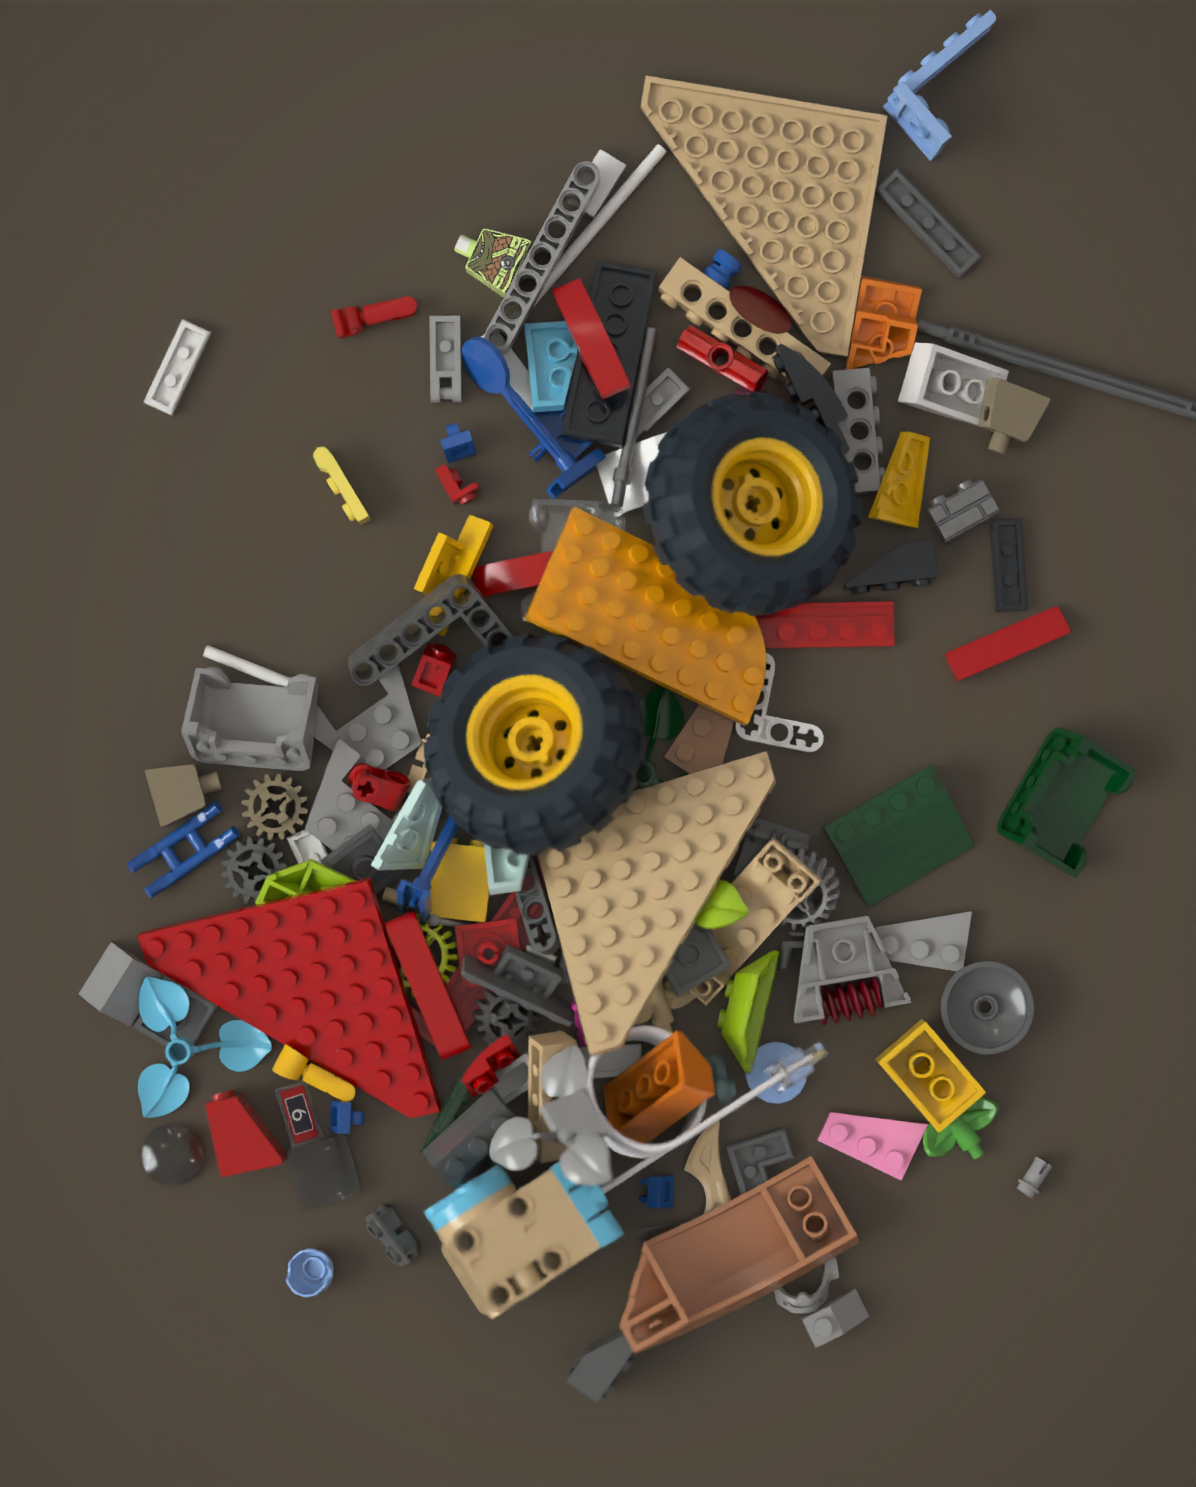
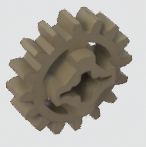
M269 774L264 775V783L255 779L253 782L256 789L254 791L246 789L245 792L250 798L249 800L241 801V804L248 806V811L243 812L242 817L251 818L247 827L253 828L257 826L256 835L259 837L264 832H268V840H273L275 833H278L281 840L285 839V831L287 830L295 835L297 832L294 825L296 823L300 825L305 824L300 815L309 813L308 809L302 808V803L308 801V797L299 796L303 787L297 786L293 788L294 779L291 777L286 782H282V774H277L274 781H272ZM279 786L287 791L281 795H276L268 787ZM259 795L262 800L261 810L255 813V802ZM270 800L276 802L283 801L279 807L280 814L275 812L267 813L271 807ZM294 800L295 813L291 819L288 810L289 804ZM269 819H275L282 827L271 828L263 823Z

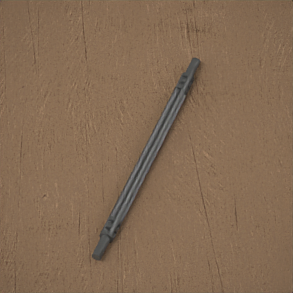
M919 319L918 332L944 339V343L1196 420V401L951 325L947 328Z

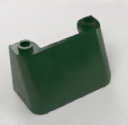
M1056 728L1045 738L999 818L997 833L1064 873L1077 878L1087 863V852L1080 846V843L1109 793L1119 795L1128 791L1138 771L1085 736L1063 728Z

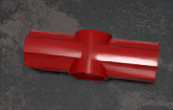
M691 325L684 330L679 338L677 349L713 369L718 375L725 376L750 392H757L764 385L769 371L732 350L729 345L720 343ZM729 354V360L726 364L722 366L716 365L719 355Z

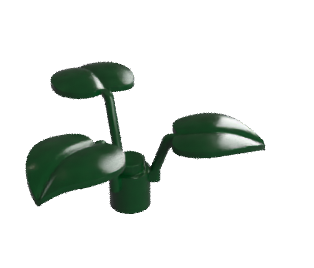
M663 686L653 689L639 702L644 717V724L642 726L643 736L651 735L644 763L640 765V768H637L635 779L638 781L637 785L640 786L648 785L651 782L655 785L666 782L656 777L657 767L650 760L656 738L658 737L662 740L672 739L681 732L684 726L685 716L682 706L672 692ZM687 774L680 775L677 778L686 776Z

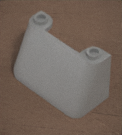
M196 668L181 730L191 757L197 761L209 764L293 771L308 770L313 754L319 687L317 678L307 674H298L289 679L287 687L230 683L228 676L220 668Z

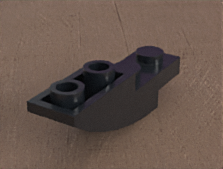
M783 344L776 346V355L772 356L778 373L784 372L789 383L785 384V388L791 401L797 400L801 406L811 402L813 406L809 410L817 415L815 420L819 424L821 423L823 427L827 428L829 426L843 442L840 446L843 454L848 453L850 448L838 424L845 421L848 414L833 388L820 372L798 353Z

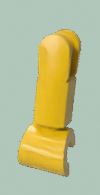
M286 1044L284 1045L272 1068L273 1072L296 1081L303 1076L302 1081L325 1093L328 1092V1094L344 1102L354 1098L356 1092L354 1085L312 1062L310 1065H307L308 1058Z

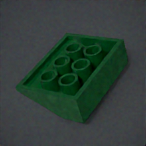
M931 765L822 827L868 908L975 846L947 791Z

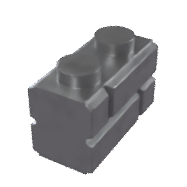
M971 478L956 487L958 493L949 498L944 493L929 502L931 508L926 511V514L943 543L948 542L1000 512L982 479L974 483Z

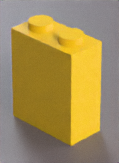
M453 838L430 883L432 886L430 889V915L436 914L440 918L486 922L490 892L484 843L478 840H470L469 846L457 845L458 838ZM432 842L431 852H432V850H433V848H434L436 842Z

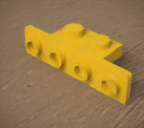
M469 515L458 541L438 533L414 589L427 595L455 574L466 575L470 579L494 525L489 521ZM466 588L457 589L454 592V596H463ZM434 607L430 610L429 614L433 616L438 615L443 611V607ZM449 625L437 634L444 636L448 630Z

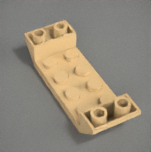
M775 838L755 856L731 883L738 891L750 914L728 926L711 929L732 966L689 990L706 1006L799 902L801 903L821 881L814 872Z

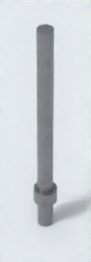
M647 327L645 330L618 468L614 469L612 479L615 485L611 506L617 508L623 507L627 485L631 484L633 474L630 468L658 332L657 329Z

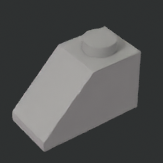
M856 1288L825 1302L816 1311L803 1313L800 1317L815 1348L845 1334L867 1319L869 1315Z

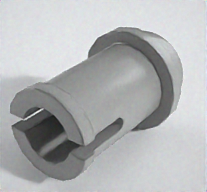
M1035 1157L1023 1179H1018L1019 1185L1017 1189L1030 1198H1033L1035 1194L1038 1195L1040 1193L1038 1191L1040 1185L1053 1167L1046 1164L1042 1159Z

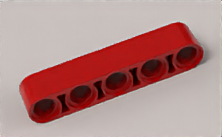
M412 911L385 922L391 942L442 1061L471 1049L465 1030L415 912Z

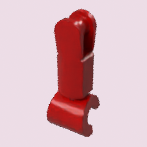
M405 296L391 301L362 306V311H360L359 306L331 310L337 338L343 339L357 335L364 330L363 323L366 324V327L392 322L393 320L410 318L416 313L417 303L414 298Z

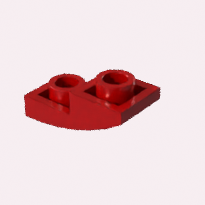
M508 1034L503 1035L488 1046L474 1060L461 1080L472 1097L489 1091L493 1085L500 1082L495 1072L500 1068L508 1067L515 1059L521 1056Z

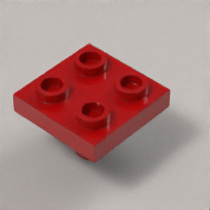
M516 918L455 926L460 970L465 955H470L494 967L508 944L521 950ZM461 976L463 988L482 986L473 984Z

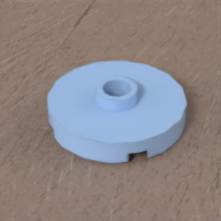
M773 1041L762 1044L757 1050L752 1075L745 1073L749 1088L753 1090L772 1078L771 1070L774 1067H780L783 1071L803 1057L796 1048L787 1043ZM806 1065L798 1068L756 1096L769 1103L779 1104L792 1100L801 1092L806 1083Z

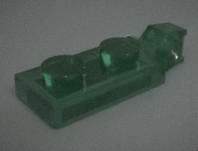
M458 1075L420 1152L458 1118L455 1113L460 1104L465 1106L469 1101L471 1094L461 1080L463 1075Z

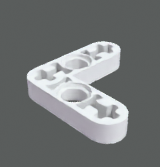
M766 653V664L770 665V669L766 670L764 680H768L767 686L763 685L762 687L764 693L763 702L756 705L754 709L762 710L761 716L754 714L753 724L758 725L757 731L753 730L750 735H746L745 729L741 728L740 724L736 722L735 730L737 734L744 740L802 752L818 750L822 746L824 736L817 726L766 715L775 672V661L770 654ZM783 724L787 727L788 736L785 740L776 741L771 737L770 730L773 725ZM793 726L799 727L798 734L805 735L808 733V730L814 731L813 736L818 737V742L812 743L811 747H806L804 740L795 739L796 745L790 744L793 737Z

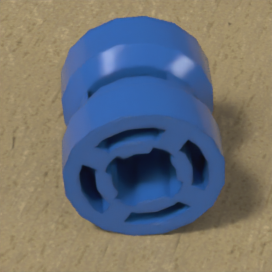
M718 249L713 256V263L710 266H706L702 273L727 290L730 286L731 277L737 275L743 266L729 253Z

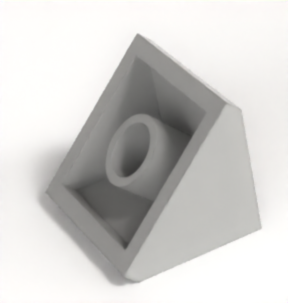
M111 942L82 987L79 995L100 1012L131 1027L140 1013L139 991L143 980L149 976L161 979L164 974Z

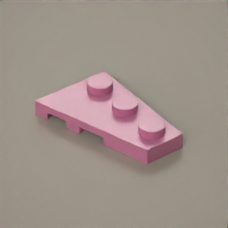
M830 1112L817 1140L902 1181L928 1124Z

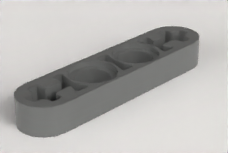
M530 855L524 878L533 876L535 878V885L530 891L525 892L522 889L521 891H515V895L531 946L541 954L550 955L558 950L561 942L536 855ZM535 904H542L544 907L542 916L538 919H531V908ZM542 926L544 932L551 936V938L547 940L548 945L545 946L540 943V941L544 939L542 930H540L537 927Z

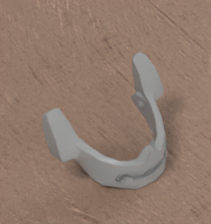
M836 1257L825 1262L821 1278L822 1284L817 1292L812 1295L800 1292L798 1296H792L780 1287L774 1290L778 1305L796 1314L811 1313L819 1309L828 1299V1289L831 1280L839 1278Z

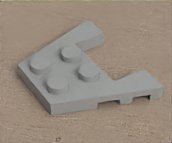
M399 664L379 678L388 695L340 729H334L321 708L317 705L314 737L332 751L336 740L341 738L361 754L353 766L366 763L385 770L422 745Z
M338 738L304 827L305 830L333 851L370 824L384 841L405 804L404 802L396 814L389 818L373 804L356 799L352 788L344 783L342 779L357 762L361 754L341 738Z
M869 916L806 926L794 1023L825 1018L819 988L821 985L875 976L877 979L882 1008L911 1003L908 993L904 992L898 980L900 977L896 969L892 968L885 954L886 950Z

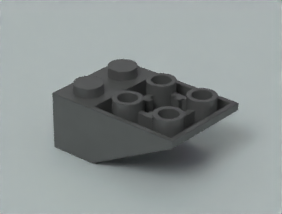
M620 1328L584 1347L567 1371L566 1382L596 1403H598L601 1397L605 1399L609 1397L616 1386V1375L619 1371L625 1373L635 1359L633 1357V1349L622 1329Z

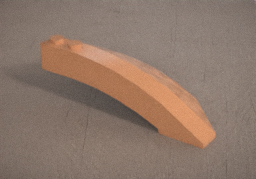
M812 1156L735 1199L670 1231L644 1241L638 1269L635 1272L628 1303L620 1323V1327L635 1354L723 1317L788 1284L860 1243L855 1230Z

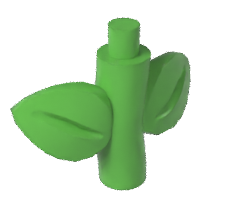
M981 1097L940 1133L929 1124L923 1136L926 1154L931 1157L943 1156L950 1153L957 1143L963 1152L968 1150L974 1160L979 1158L984 1152L978 1144L981 1139L976 1131L985 1129L991 1124L998 1113L999 1106L994 1101Z

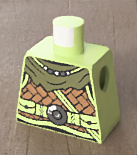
M483 229L477 241L461 234L454 251L469 258L465 267L468 274L504 297L532 245L528 239Z

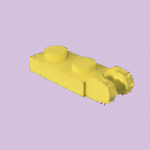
M317 447L313 453L314 461H316L320 471L330 474L331 477L326 479L335 496L341 493L345 499L346 504L342 505V508L349 520L352 522L357 519L360 526L370 521L368 513L332 453H330V450L325 447Z

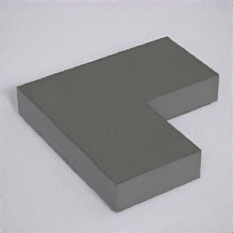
M784 1127L726 1146L741 1195L769 1180L765 1169L766 1166L794 1158Z

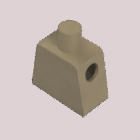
M988 378L979 419V427L993 433L988 450L1005 455L1010 440L1027 442L1047 408L1050 398L1001 378Z
M196 764L144 770L160 827H168L209 806L206 793L222 789V783L217 771L201 776Z

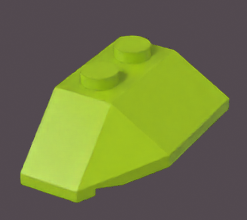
M309 859L268 875L255 904L356 880L313 859Z
M773 950L736 972L734 980L729 979L727 983L725 997L730 999L727 1010L721 1009L717 1027L722 1028V1036L746 1074L752 1075L777 971L779 951Z

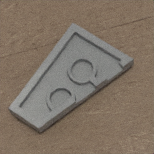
M972 911L875 927V930L886 950L885 954L889 961L958 971L964 967Z

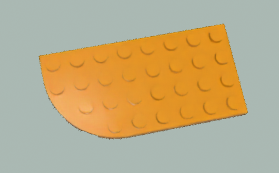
M577 507L572 508L524 619L558 636L570 638L574 644L582 648L584 646H591L608 658L609 661L743 726L747 725L759 699L766 673L765 645L755 616H750L744 612L731 614L709 606V602L705 601V598L696 595L693 597L675 582L677 575L669 565L663 566L653 549L654 545Z

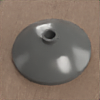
M979 961L961 968L950 978L941 997V1018L950 1037L963 1048L979 1054H997L1018 1044L1028 1032L1034 1014L1033 996L1024 978L1011 967L999 962ZM983 1001H987L990 1004V1009L986 1013H982L979 1009V1005Z

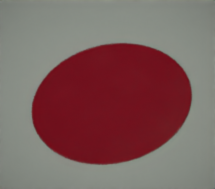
M740 285L731 289L729 293L730 301L735 310L746 321L770 333L782 334L790 330L791 319L789 314L773 297L750 286Z

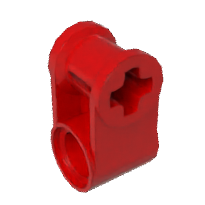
M366 763L356 764L348 773V780L356 799L378 805L390 811L399 810L411 784L409 778L399 772L381 769Z

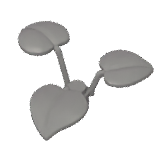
M571 1045L558 1052L545 1063L541 1072V1084L543 1090L549 1096H559L560 1099L582 1089L586 1091L588 1067L585 1056L577 1045ZM516 1117L504 1122L492 1138L490 1145L491 1160L506 1169L519 1171L528 1168L534 1163L538 1155L539 1148L535 1140L553 1139L559 1140L570 1148L560 1157V1167L566 1178L575 1183L589 1186L603 1185L613 1181L609 1148L605 1140L596 1133L577 1135L575 1132H571L566 1136L564 1130L560 1129L557 1134H533L532 1122L527 1118Z

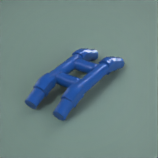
M214 801L159 842L127 862L128 869L135 873L162 855L172 869L144 888L149 898H153L176 883L240 836L239 830L232 826L207 845L198 833L197 829L222 811L220 803ZM187 837L197 852L181 862L171 847Z

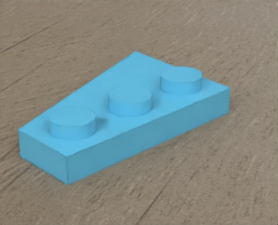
M565 321L524 324L533 412L564 410L578 348Z

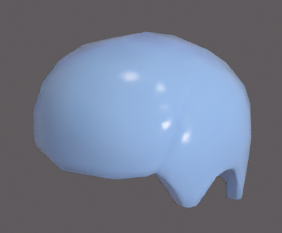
M316 1248L300 1250L288 1262L286 1283L294 1294L305 1298L319 1295L327 1290L333 1280V1262L330 1260V1256L322 1250Z

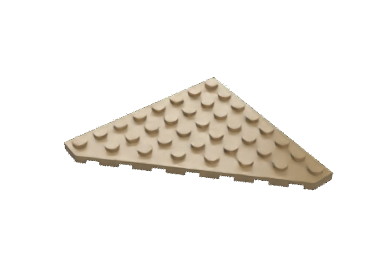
M646 76L641 101L642 111L815 352L847 358L887 116Z
M767 751L633 791L628 802H621L613 812L612 817L614 820L599 833L593 830L581 837V844L559 852L554 848L545 849V851L538 855L591 1057L623 1047L628 1039L627 1035L636 1020H639L649 1003L652 992L670 967L680 944L684 943L695 924L694 920L698 913L706 905L716 888L719 877L724 869H727L737 852L740 841L761 810L760 807L768 793L772 792L776 785V780Z

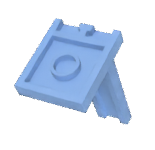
M991 10L983 16L979 13L976 14L965 25L968 28L961 35L957 32L952 34L943 43L945 48L938 54L932 51L920 62L922 67L914 73L910 70L898 81L899 84L893 88L894 92L888 97V102L883 106L930 161L940 155L952 136L949 134V128L946 123L940 118L936 119L929 111V106L925 99L920 95H915V93L989 32L991 26L996 21V16Z

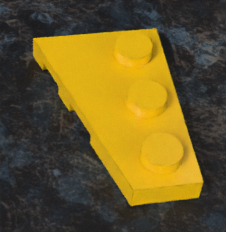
M900 432L868 518L907 528H918L930 437L913 432Z

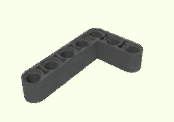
M455 574L356 649L349 656L348 667L354 682L362 686L370 685L459 616L462 617L485 646L492 645L493 648L506 643L505 639L513 636L507 623L466 575ZM463 587L468 589L465 595L461 597L454 596V592L457 589ZM443 607V611L440 614L434 616L429 614L432 608ZM476 611H486L484 617L480 619L472 618ZM415 625L419 627L418 631L414 634L405 633L409 626ZM498 632L505 633L501 640H491L494 634ZM387 644L395 646L389 653L380 651ZM362 663L370 664V668L366 671L360 672L356 670Z

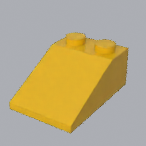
M922 1019L875 1058L878 1064L938 1133L986 1093L926 1021Z

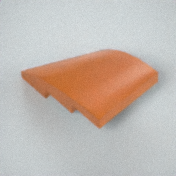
M861 276L845 370L855 369L872 363L878 364L890 358H900L912 354L918 328L916 315L922 293L920 286Z

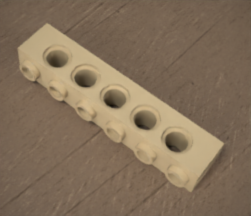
M681 257L659 286L658 292L662 295L660 299L673 309L678 306L686 311L685 317L699 327L703 323L712 330L711 336L721 343L730 342L737 347L736 352L750 360L754 359L763 368L769 371L767 376L772 379H776L778 376L787 384L789 383L785 373L779 374L775 367L772 356H775L776 353L765 355L760 351L759 344L763 341H771L775 347L783 344L807 360L822 376H824L831 365L830 362L789 333H770L746 321L733 307L728 290ZM689 288H696L701 293V298L696 302H690L684 297V292ZM715 305L721 306L725 309L726 316L719 320L713 319L709 314V309ZM739 323H745L750 327L751 334L747 337H739L735 334L734 327Z

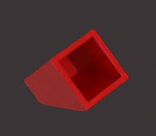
M232 1089L211 1095L212 1100L207 1102L205 1106L221 1178L280 1165L288 1159L283 1147L242 1093L234 1095Z

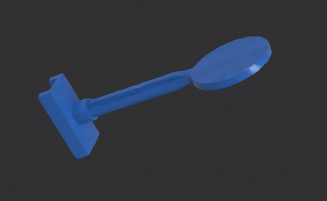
M472 337L463 344L461 349L462 362L472 381L488 393H501L556 460L555 463L562 473L545 490L553 500L597 468L596 465L606 458L603 452L597 448L577 461L569 451H565L521 396L510 386V370L500 350L491 341L483 337Z
M449 816L420 876L415 878L413 884L402 879L397 888L398 911L404 913L407 906L419 910L420 921L424 923L427 922L431 914L430 889L432 886L430 883L459 827L451 816Z

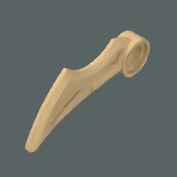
M720 1120L705 1128L688 1156L684 1168L685 1171L695 1176L704 1188L706 1194L704 1214L731 1201L720 1160Z

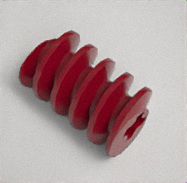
M875 977L870 979L869 987H867L863 979L858 981L857 989H855L851 981L846 983L845 991L842 990L838 983L834 984L833 993L829 991L826 985L822 986L821 999L825 1018L820 1019L823 1026L827 1025L828 1016H831L835 1023H839L840 1014L842 1013L847 1021H851L852 1012L854 1011L859 1019H863L866 1009H868L872 1017L876 1016L877 1007H880L882 1010L879 987Z

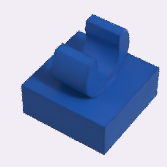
M457 423L445 426L449 437L440 441L448 464L477 454L469 430L460 433Z
M331 1100L329 1131L338 1134H350V1124H364V1112L351 1110V1102Z
M673 1175L649 1176L648 1179L639 1180L640 1185L648 1186L647 1196L639 1197L640 1202L647 1203V1208L673 1207Z

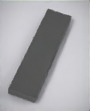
M898 169L875 189V193L958 279L982 257Z

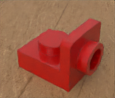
M443 464L434 469L454 505L460 502L463 506L478 497L476 492L480 490L477 481L460 490L458 486L462 485L463 482L455 468L449 470L446 464Z
M429 643L422 654L411 686L440 697L443 691V684L448 678L457 654L451 652L444 645Z

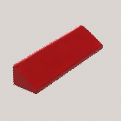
M1055 606L949 651L944 655L956 682L1063 637L1071 633V630L1058 606Z

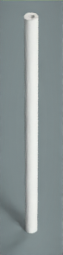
M656 145L561 256L536 304L667 153L661 145ZM517 307L509 319L519 318L522 314L521 308Z

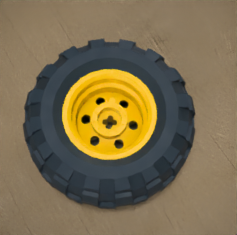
M752 392L746 395L732 393L715 398L687 413L682 420L670 427L658 443L657 450L659 451L655 459L649 463L644 483L646 491L649 492L648 502L643 504L645 524L647 528L652 529L657 544L653 546V549L663 566L669 565L677 575L675 582L693 597L696 595L705 598V601L709 602V606L731 614L735 612H744L750 616L774 614L803 604L804 601L820 594L835 580L838 569L847 564L856 543V535L853 534V531L861 522L862 501L861 498H856L855 484L859 480L853 461L848 463L840 449L843 442L829 426L827 428L823 427L815 420L817 417L815 413L794 401L789 404L783 403V400L774 394ZM750 469H754L758 472L756 478H753V476L749 473ZM725 513H729L730 517L726 518ZM771 521H779L777 530L772 528Z
M533 634L508 637L505 639V644L494 648L492 645H487L472 654L473 660L461 671L455 669L443 684L445 691L440 701H434L426 724L429 728L430 736L426 738L427 742H424L425 768L430 773L432 779L431 788L439 804L462 829L466 830L479 842L496 850L504 848L521 855H539L545 849L554 848L559 852L581 844V837L593 830L599 833L614 820L612 814L621 802H628L638 783L635 779L637 768H640V765H643L645 760L646 739L643 736L642 730L644 717L639 701L629 687V683L608 658L593 647L584 646L582 648L574 644L570 638L555 634H548L547 637L543 636L542 638H536ZM532 711H539L538 717H528ZM564 722H566L567 727L561 731ZM512 728L510 730L508 738H504V734L507 731V729ZM540 745L541 749L537 751L536 748ZM557 755H558L559 757H563V759H562L561 761H559V760L557 759ZM506 763H515L510 769L505 766Z

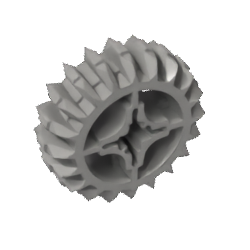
M803 848L799 850L798 855L794 856L814 872L821 881L780 923L781 927L786 925V922L792 923L793 931L797 928L798 924H802L806 930V926L810 925V921L814 924H821V917L828 919L831 914L830 910L836 909V899L840 895L839 888H836L839 886L838 877H833L835 873L834 866L826 867V858L817 861L815 851L810 856H805ZM821 886L823 895L814 903L811 893L815 891L816 887Z

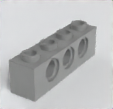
M870 368L832 371L831 386L848 414L845 421L838 423L850 448L844 456L848 463L853 461L854 457L858 455L866 456L870 462V467L867 470H859L855 467L859 480L855 484L856 496L877 494L885 470L884 467H879L878 455L883 454L881 436L876 437L875 425L880 424L879 407L873 406L872 394H877L876 376H870ZM853 394L861 396L864 400V406L860 409L851 408L848 404V397ZM862 425L867 431V437L862 440L853 438L850 432L851 427Z

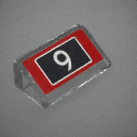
M299 1081L276 1088V1097L292 1149L324 1139L308 1084L304 1081Z

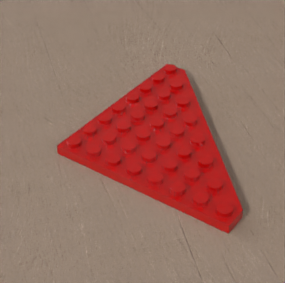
M371 878L140 932L137 935L146 964L282 1044H286L306 1058L409 1118L440 1112L442 1106Z

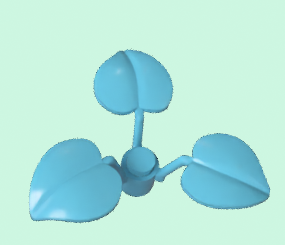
M150 976L146 977L139 991L140 1015L144 1024L155 1032H161L169 1025L171 1026L170 1038L172 1041L167 1045L165 1054L171 1062L172 1069L163 1063H156L148 1066L141 1073L138 1080V1094L143 1116L145 1118H154L166 1115L179 1108L186 1101L190 1091V1082L186 1076L176 1072L178 1064L188 1061L194 1053L221 1047L219 1052L221 1062L230 1070L241 1072L256 1066L272 1050L270 1039L265 1033L245 1021L232 1020L221 1026L219 1030L221 1042L194 1046L189 1038L178 1037L177 1025L175 1023L184 1019L188 1014L190 1002L186 991L174 982Z

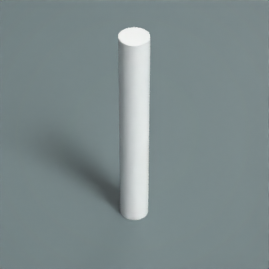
M209 645L204 650L203 656L274 685L280 687L288 686L290 677Z

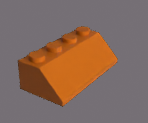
M675 1031L603 1087L607 1122L622 1136L641 1144L649 1143L715 1094L710 1064L681 1031Z

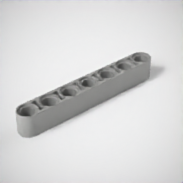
M582 161L573 169L486 329L484 337L489 341L491 336L497 332L504 333L507 336V342L497 347L502 355L508 353L512 348L599 187L600 171L593 162ZM591 172L595 179L590 184H582L578 180L580 173ZM569 198H574L580 202V207L575 211H568L563 206L564 202ZM554 225H560L565 228L566 232L561 238H553L548 233L549 229ZM539 252H546L551 256V261L546 265H538L534 261V257ZM524 279H532L537 284L536 288L531 292L522 291L519 285ZM515 305L521 308L522 314L519 318L509 319L505 316V310L509 306Z

